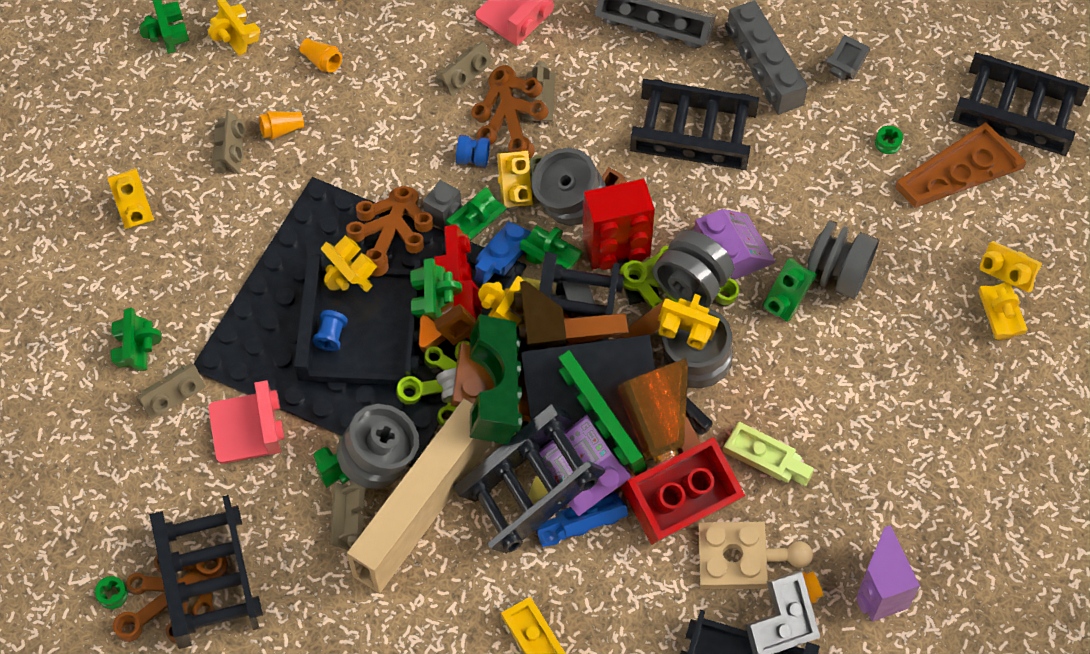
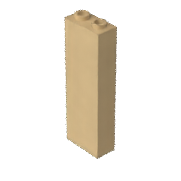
M465 399L455 409L347 552L352 576L379 594L456 492L453 486L470 473L492 443L490 441L470 438V409L473 404Z

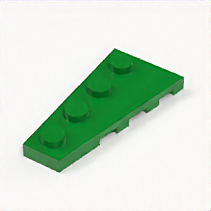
M569 350L558 358L563 366L558 370L568 386L575 384L581 393L576 396L587 413L592 410L598 419L595 422L597 429L604 439L610 437L616 446L613 452L623 466L628 464L635 476L647 471L643 456L571 351Z

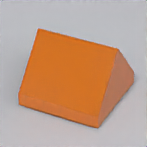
M428 316L420 318L419 347L425 353L428 348L432 346L437 347L446 340Z

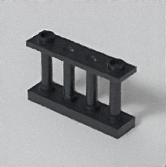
M975 52L969 73L977 76L969 99L959 98L952 122L975 129L986 122L1001 137L1067 156L1076 133L1066 129L1074 104L1082 106L1090 86L997 59L991 55ZM988 79L1005 83L997 108L980 103ZM1016 87L1033 92L1026 116L1009 112ZM1045 96L1062 101L1055 125L1037 120Z
M643 78L641 99L649 101L643 127L633 126L631 152L747 171L751 145H745L742 142L747 116L756 118L759 97L750 96L745 93H730L669 83L659 79L650 80ZM660 102L677 105L672 132L655 130ZM689 107L706 110L701 137L684 135ZM718 112L736 114L731 142L713 139Z
M545 252L539 291L562 307L563 312L588 316L613 314L615 293H622L624 274H618L619 263H613L611 276L562 268V265L556 264L557 254ZM567 281L609 288L607 305L557 298V295L551 294L553 283ZM609 338L600 339V340H595V341H590V342H585V343L607 341V340H609Z
M549 405L516 433L508 445L503 444L453 486L459 497L481 503L499 533L487 543L490 549L506 554L517 550L523 544V540L582 491L594 487L598 482V478L606 472L602 466L588 460L583 463L564 433L565 427L573 422L567 411L555 405ZM551 439H553L573 471L560 484H558L539 454L540 448ZM526 460L529 461L548 492L536 504L532 503L514 474L516 468ZM502 480L523 512L510 525L490 494L491 489Z
M229 495L222 496L225 512L173 524V521L166 522L163 511L149 514L173 635L178 649L192 646L190 634L196 633V629L249 616L252 629H259L257 617L263 616L259 596L252 597L237 526L243 524L238 505H231ZM229 525L231 542L179 554V551L173 552L171 542L177 541L179 536ZM231 555L236 556L239 572L187 585L185 582L179 583L177 572L183 571V567ZM242 585L245 603L192 616V613H185L184 603L190 602L189 598Z

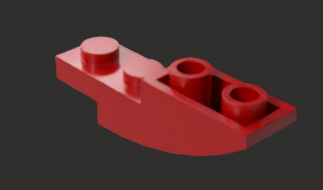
M457 224L445 226L446 255L434 257L435 264L444 267L445 272H452L453 280L462 284V292L453 296L454 307L461 304L477 320L479 314L482 315L483 307L482 301L478 297L479 288L472 281V270L470 264L467 263V253H470L471 250L469 237L467 234L464 235Z

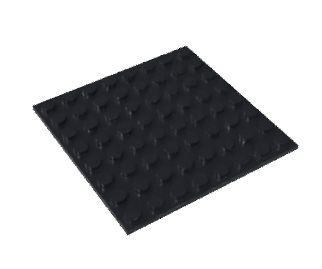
M312 177L197 357L194 365L199 374L246 395L256 394L255 382L267 380L271 391L277 390L280 410L339 436L343 435L354 415L364 407L374 404L393 406L404 412L413 421L419 434V448L409 464V467H412L428 446L439 426L437 421L439 410L448 404L442 401V393L421 396L418 402L405 404L397 397L398 385L298 381L294 363L308 256H320L322 266H335L321 250V247L326 242L335 246L345 235L347 236L346 227L351 222L357 221L366 224L389 215L391 210L375 215L369 221H361L357 218L356 205L361 201L370 200ZM403 215V220L412 232L423 236L424 248L418 253L408 252L404 241L395 232L386 253L388 269L414 270L415 260H420L421 267H424V259H434L436 256L446 255L445 231L433 226L427 232H419L415 229L414 220L407 215ZM382 230L366 236L362 241L356 242L361 250L352 258V262L361 253L365 255L368 250L375 247ZM470 242L471 250L470 253H467V263L470 264L472 270V281L480 289L483 284L474 280L476 275L475 267L477 265L475 262L478 254L485 247ZM516 261L504 276L495 273L487 283L499 282L502 284L503 290L510 288L515 278L522 276L527 265ZM420 291V297H424V291ZM482 308V315L488 316L493 308ZM418 318L417 327H420V318ZM466 337V338L463 339L462 341H468V342H469V339ZM446 339L437 347L443 351L444 355L457 363L455 357L457 344L453 345ZM415 346V355H419V373L413 374V377H416L421 382L437 380L436 376L444 370L439 367L431 368L427 366L424 362L425 353L421 351L419 346ZM436 353L428 355L431 361L439 360V356ZM411 388L403 390L407 397L415 395L414 390Z

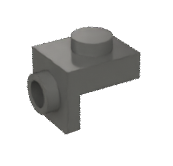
M844 34L832 57L828 56L826 60L827 66L831 68L829 72L842 80L846 76L854 79L869 54L870 47Z

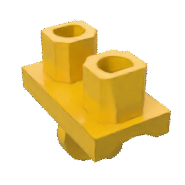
M217 0L219 11L210 20L211 26L208 29V35L214 41L223 40L225 43L229 42L238 56L246 53L248 44L259 40L260 29L256 23L243 24L246 22L247 14L241 4L230 6L226 0Z
M528 151L498 153L499 177L497 179L498 183H500L501 204L506 208L533 205Z
M137 168L107 176L125 229L154 220Z
M345 235L335 246L326 242L321 247V250L335 265H328L325 269L327 273L324 283L330 290H338L340 288L346 290L349 288V281L352 284L357 283L365 292L369 291L373 285L369 282L368 277L377 266L363 253L354 262L351 261L361 250L355 241Z
M992 241L989 242L979 268L981 271L1004 282H1008L1019 289L1031 292L1034 287L1035 277L1042 263L1028 257L1021 251L1017 252Z
M517 276L510 288L505 290L502 289V284L499 282L483 284L479 289L478 297L482 301L483 308H493L488 316L515 321L517 327L521 318L510 311L509 307L520 316L522 315V311H516L514 292H519L520 281L525 280Z
M1004 282L995 286H980L978 292L995 339L1005 340L1013 336L1026 334L1028 329L1019 307L1020 300L1018 295L1014 294L1012 285Z
M698 294L694 295L692 302L680 298L677 303L665 298L658 321H660L658 333L667 338H675L678 328L690 332L687 344L702 350L708 340L712 341L720 319L708 315L709 308L698 305L701 298Z

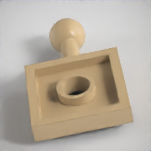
M765 522L699 523L700 589H767V562L788 561L794 567L803 568L808 566L813 559L812 548L802 541H796L788 548H766ZM728 549H737L741 552L742 558L738 562H729L724 558L723 554Z

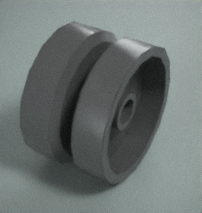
M569 147L556 149L545 155L536 165L532 175V190L547 214L557 223L568 226L583 224L584 191L606 187L602 176L591 158L583 151Z
M683 230L677 233L669 244L668 251L662 253L653 267V274L661 288L675 300L679 301L682 298L692 302L694 295L698 294L701 296L698 305L709 307L717 297L720 288L724 287L730 279L735 268L733 260L727 251L716 241L697 231Z
M712 309L709 310L708 315L720 320L712 341L708 340L702 350L687 344L690 332L678 328L675 338L662 336L663 355L667 371L675 381L686 387L705 388L713 386L724 379L731 369L733 360L732 331L729 322L721 313Z
M383 404L366 406L354 415L337 445L338 463L343 473L352 482L364 488L381 489L389 487L400 479L406 467L413 460L419 448V434L413 421L399 409Z

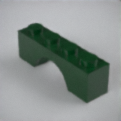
M479 314L469 334L470 359L481 365L489 373L494 383L493 389L479 392L470 409V438L508 445L514 433H518L521 429L522 414L518 413V405L522 395V388L518 386L521 361L517 360L521 339L516 334L515 321Z

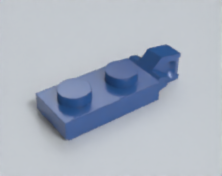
M508 221L478 254L475 262L477 265L475 267L476 275L474 280L485 284L495 273L504 276L524 254V251L519 249L520 242L526 239L531 231Z
M612 492L580 516L571 507L558 511L555 514V518L547 520L536 529V534L542 547L556 545L561 539H566V537L581 536L587 533L588 530L601 525L615 524L619 519L629 516L627 506L617 493Z

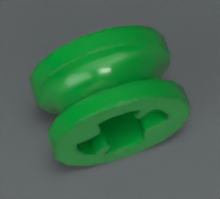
M892 125L881 127L875 139L876 148L884 154L898 152L903 141V133ZM885 136H890V140L894 138V143H887L888 140L884 141Z
M108 576L101 579L96 585L95 596L104 608L116 609L125 603L128 591L120 578ZM112 586H115L119 594L112 595L111 599L107 600L108 598L104 591H110Z

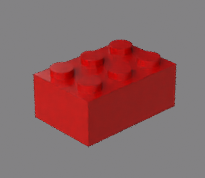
M645 178L584 191L582 240L592 270L597 268L602 270L611 269L613 263L627 258L629 261L642 262L647 257H651L655 208Z
M714 437L627 480L621 486L651 545L735 503L745 496Z

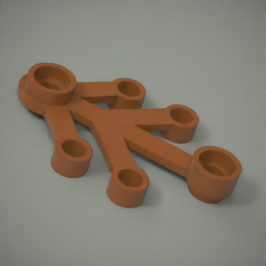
M499 66L489 76L490 90L484 101L475 104L471 110L472 116L478 122L484 123L491 117V109L498 97H501V103L490 123L478 130L477 138H485L490 133L486 138H490V145H492L496 141L497 133L506 118L511 136L508 151H528L530 159L534 155L535 147L528 138L523 136L517 111L531 115L536 121H541L547 117L549 109L541 100L531 103L513 97L512 90L523 91L530 98H535L541 94L543 87L534 77L524 80L516 77L515 71L510 66Z
M400 186L393 189L387 199L374 204L370 201H361L356 205L357 218L361 221H369L375 215L391 210L389 215L366 224L355 221L349 223L346 227L347 237L355 242L362 241L366 236L382 230L375 247L368 250L365 254L377 266L370 276H382L388 271L389 266L386 253L395 232L404 241L408 252L418 253L424 248L423 236L419 233H413L402 218L404 214L408 213L414 220L415 229L419 232H427L433 227L432 215L428 212H422L417 206L419 195L412 187Z
M156 555V557L154 558V566L155 568H157L156 570L159 573H161L158 555ZM226 557L183 567V570L191 572L183 578H178L179 583L185 582L187 585L223 576L228 567ZM214 561L217 563L216 568L213 570L205 569L208 562ZM133 573L127 578V588L134 595H140L145 591H159L163 593L136 614L123 612L115 618L113 630L120 640L124 642L136 640L141 635L143 626L168 607L162 577L144 576L142 573ZM136 579L143 580V584L141 587H131L133 581H135ZM214 592L199 595V601L193 607L194 615H198V610L202 606L210 607L209 612L215 610L212 604ZM188 602L184 603L185 613H187ZM170 621L165 632L168 639L176 643L174 636H171L172 625ZM126 625H135L133 632L129 634L123 632Z

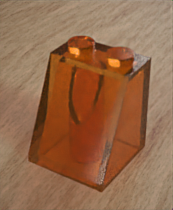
M686 358L625 381L617 387L645 460L654 458L655 463L678 456L676 449L684 446L688 377Z

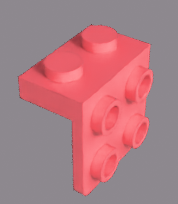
M488 0L476 11V19L518 46L553 12L554 3L553 0Z
M267 380L254 383L256 394L214 401L209 404L208 409L215 455L219 463L225 464L282 453L280 440L285 439L282 420L276 421L275 410L280 409L277 390L271 391Z

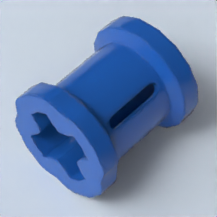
M324 310L320 313V327L318 333L313 336L312 342L319 349L338 351L341 345L339 337L342 328L346 327L348 320L339 312Z

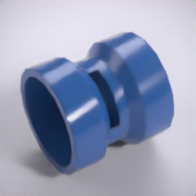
M460 135L456 149V164L467 165L468 163H474L477 167L486 168L490 152V138L480 137L478 140H474L469 136Z

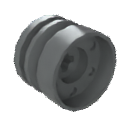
M829 220L813 244L807 261L808 270L816 273V277L819 271L823 272L820 281L821 287H825L832 276L837 277L836 293L855 300L870 269L880 239L860 232L853 243L847 242L849 227L844 225L838 237H834L837 222Z

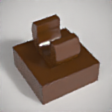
M450 301L441 307L443 315L434 320L436 329L449 342L456 345L469 336L476 319L461 304L454 307V304Z

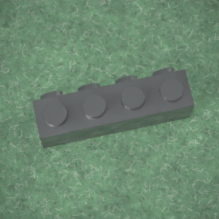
M598 0L594 16L603 18V22L607 24L619 25V23L630 25L629 29L636 32L646 33V30L657 33L659 38L665 40L677 38L684 40V44L687 46L700 48L701 45L705 46L709 43L717 14L665 0Z
M753 0L729 9L728 22L725 23L727 34L733 39L740 56L748 64L754 79L760 84L767 101L772 104L776 113L780 115L804 106L808 85L757 2Z

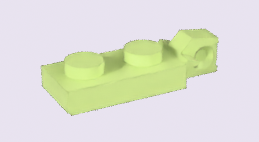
M741 422L736 424L723 446L724 453L780 481L789 483L790 479L807 486L813 475L814 468L801 462L802 457L796 453V449Z

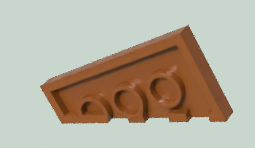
M985 122L899 179L895 188L916 208L1024 169L1026 161Z

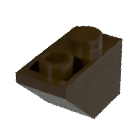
M520 281L519 292H514L516 311H522L523 323H518L520 342H526L527 351L565 346L567 338L563 308L529 282Z

